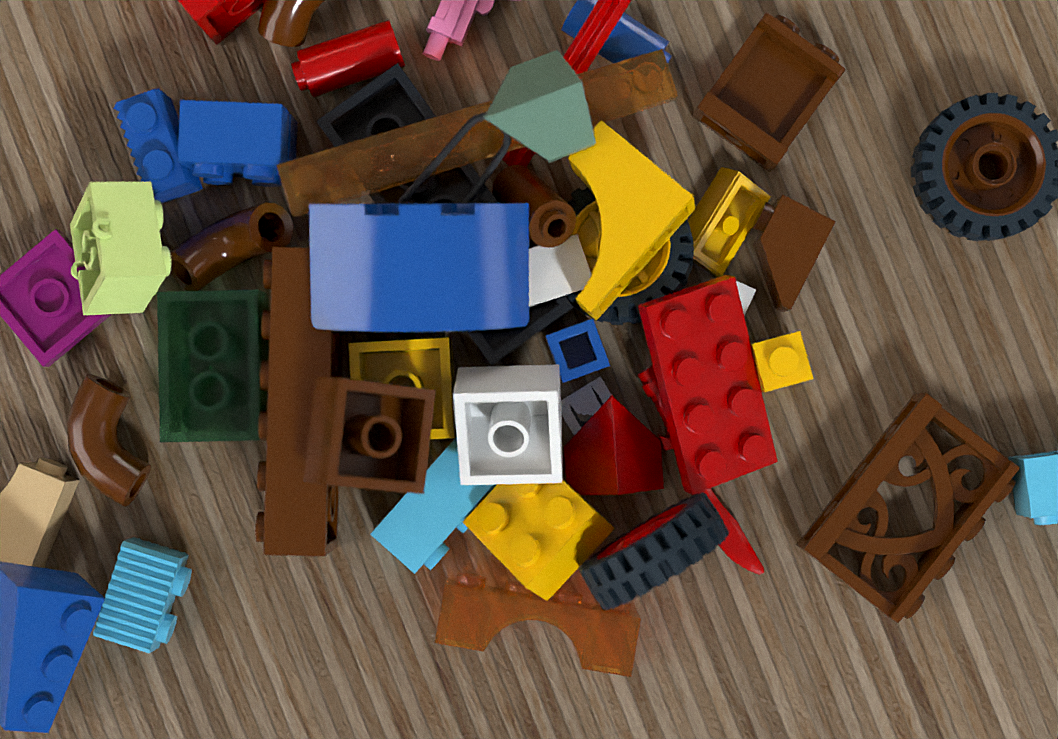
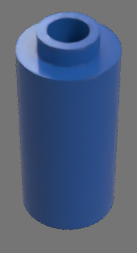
M577 0L568 14L561 31L575 38L598 0ZM625 12L598 53V55L641 83H644L648 76L657 80L672 57L670 53L665 51L670 41Z

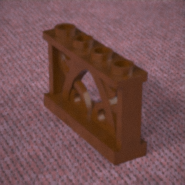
M914 393L797 542L796 546L824 566L885 616L899 623L903 617L908 619L919 610L925 600V596L922 593L933 579H941L951 569L955 562L953 553L964 540L967 542L972 540L980 532L986 521L982 516L994 501L999 503L1009 495L1016 484V480L1013 477L1020 467L942 408V405L929 394ZM932 420L961 444L941 454L937 444L925 427ZM972 455L983 466V479L977 487L967 490L963 487L961 480L966 473L973 471L957 468L948 472L946 464L959 456ZM910 456L914 462L912 468L918 467L923 461L926 467L913 475L904 476L899 471L898 465L902 457ZM930 478L934 498L932 528L907 536L884 537L888 527V510L877 488L883 481L895 486L908 487L923 483ZM954 500L964 502L954 515ZM867 507L874 509L877 515L876 526L872 536L865 535L872 523L869 522L862 525L857 518L858 513ZM835 542L864 552L859 564L858 576L827 553ZM926 550L918 562L911 555V553ZM876 554L884 555L881 561V569L886 578L889 579L888 574L893 566L900 565L904 569V579L896 589L882 591L873 584L871 565Z

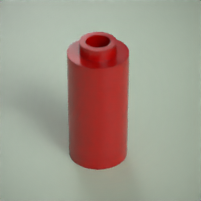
M390 20L298 50L299 61L291 63L300 91L309 89L313 98L382 75L397 63L401 68L406 67Z

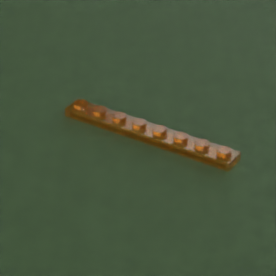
M663 49L577 74L583 84L592 126L597 125L601 120L607 122L673 102L678 97ZM493 100L276 165L293 217L309 213V204H338L416 180L471 117L483 112L487 113ZM487 120L477 122L431 175L495 156L503 144V131ZM511 137V145L507 152L525 147V145Z

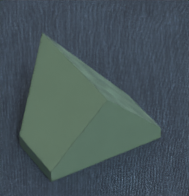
M558 50L510 67L484 117L485 120L544 157L548 163L595 146L596 140L582 81Z

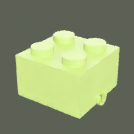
M151 182L89 183L70 223L75 262L71 267V274L79 282L83 315L143 313L153 296L157 295L158 288L165 277L169 276L171 271L170 251L167 246H162L159 231L163 226V208L159 200H154ZM77 267H85L86 270H79L78 272Z

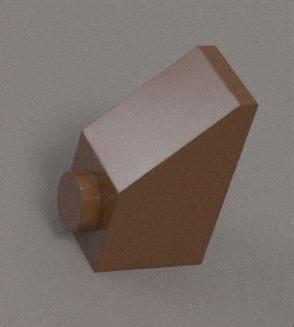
M781 195L775 200L773 205L765 202L752 227L759 231L753 244L774 308L781 312L792 309L836 222L785 195Z

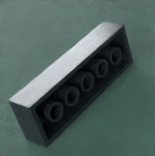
M398 63L316 121L375 204H395L452 139ZM456 145L406 204L463 203L480 177ZM484 184L472 203L498 202ZM564 295L530 306L529 322L526 326L466 331L489 363L495 366L572 311L573 306Z

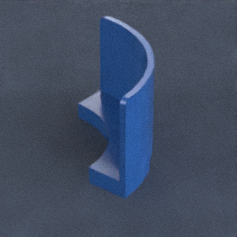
M529 203L309 204L311 322L314 328L346 331L424 332L523 327L528 324Z

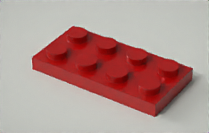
M723 275L638 305L684 491L694 495L778 462L735 276Z

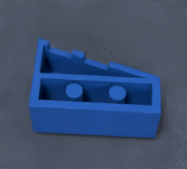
M0 561V726L6 731L49 733L105 601V598L78 573Z

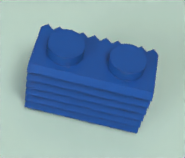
M159 88L116 102L113 109L119 112L117 118L122 121L120 128L125 130L123 137L129 140L126 146L132 149L130 156L135 158L133 165L139 168L136 174L142 177L140 182L152 183L154 199L159 200L161 203H166L202 190L199 177L193 176V171L178 162L179 118L172 98Z

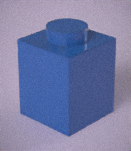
M593 319L545 336L554 364L559 365L561 383L610 366Z

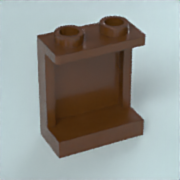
M766 12L711 90L707 92L699 103L692 117L770 172L781 161L788 151V147L846 69L838 63L840 61L839 57L830 48L820 43L812 45L798 35L800 30L791 20L782 15L773 17Z

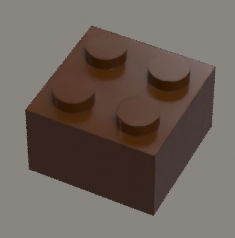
M338 377L316 378L304 481L332 486L424 494L436 390Z

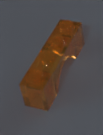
M458 573L456 580L447 578L435 643L484 652L492 638L503 628L519 621H543L559 628L570 638L578 652L582 669L631 677L641 617L638 611L630 610V602L622 603L613 609L604 610L598 604L582 602L583 594L558 589L553 597L546 601L527 589L521 582L506 581L505 588L485 585L486 577L470 573Z

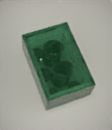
M260 290L157 292L160 443L260 440L261 410L267 411L268 390H261L260 386L262 360H269V340H263L262 314L264 310H268L267 293Z

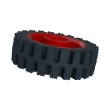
M701 492L681 500L676 505L673 504L665 508L661 513L654 514L645 522L634 526L632 530L623 533L615 541L608 543L600 551L589 557L590 559L586 560L579 567V571L602 609H613L622 603L631 602L638 595L639 597L645 595L655 586L659 587L668 582V579L672 576H678L684 572L686 567L696 564L703 559L702 556L716 549V546L721 544L725 537L729 535V531L706 493Z

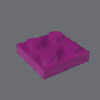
M57 229L52 231L0 275V316L43 367H50L112 315H83L79 282L71 274V267L75 262L73 244L62 231ZM77 267V271L79 272V270H86V268Z

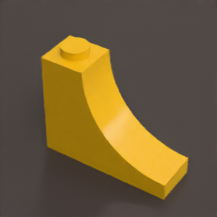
M602 120L593 129L596 140L595 146L571 154L568 157L573 172L590 189L600 211L601 244L598 259L590 279L576 298L581 309L595 321L599 319L695 210L694 196Z

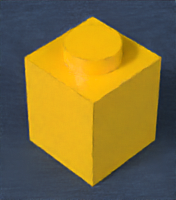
M800 331L751 344L762 392L814 379Z

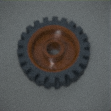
M986 93L981 96L974 95L942 111L924 129L919 137V144L914 148L912 158H915V163L911 166V178L916 180V185L913 186L915 196H920L923 201L920 207L925 214L930 213L935 218L932 222L939 228L946 227L950 230L949 234L956 237H967V240L971 241L998 240L1016 235L1030 228L1052 209L1051 203L1058 199V147L1056 144L1058 141L1057 129L1049 130L1047 124L1051 120L1045 113L1037 115L1033 112L1036 108L1035 105L1028 101L1019 103L1017 102L1018 97L1010 94L1002 97L998 96V93ZM980 157H987L995 164L996 175L993 180L987 179L981 174L978 166Z

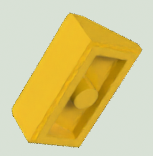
M721 167L688 219L693 237V262L716 277H721L753 227L764 203H768L771 196L741 172Z

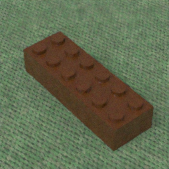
M272 247V259H265L263 267L264 288L271 290L270 310H264L262 314L263 340H270L269 360H262L260 368L261 390H268L267 411L261 410L259 416L260 441H267L266 461H260L257 470L258 491H265L264 512L257 513L256 541L264 542L263 555L325 557L338 547L339 486L304 481L315 379L343 378L344 330L316 329L312 325L310 248Z

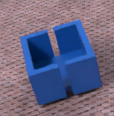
M180 100L178 162L193 171V176L202 177L203 183L232 185L233 177L252 179V185L280 187L282 186V179L295 180L298 122L289 114V111L283 104Z

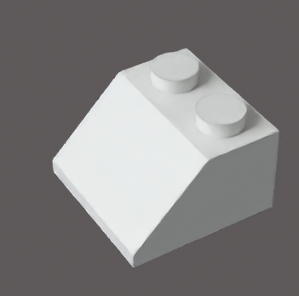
M559 365L459 367L453 397L461 485L562 483V409Z

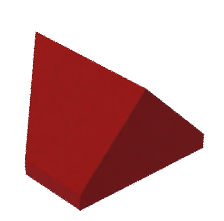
M612 395L564 446L566 482L580 495H621L664 489L660 439Z

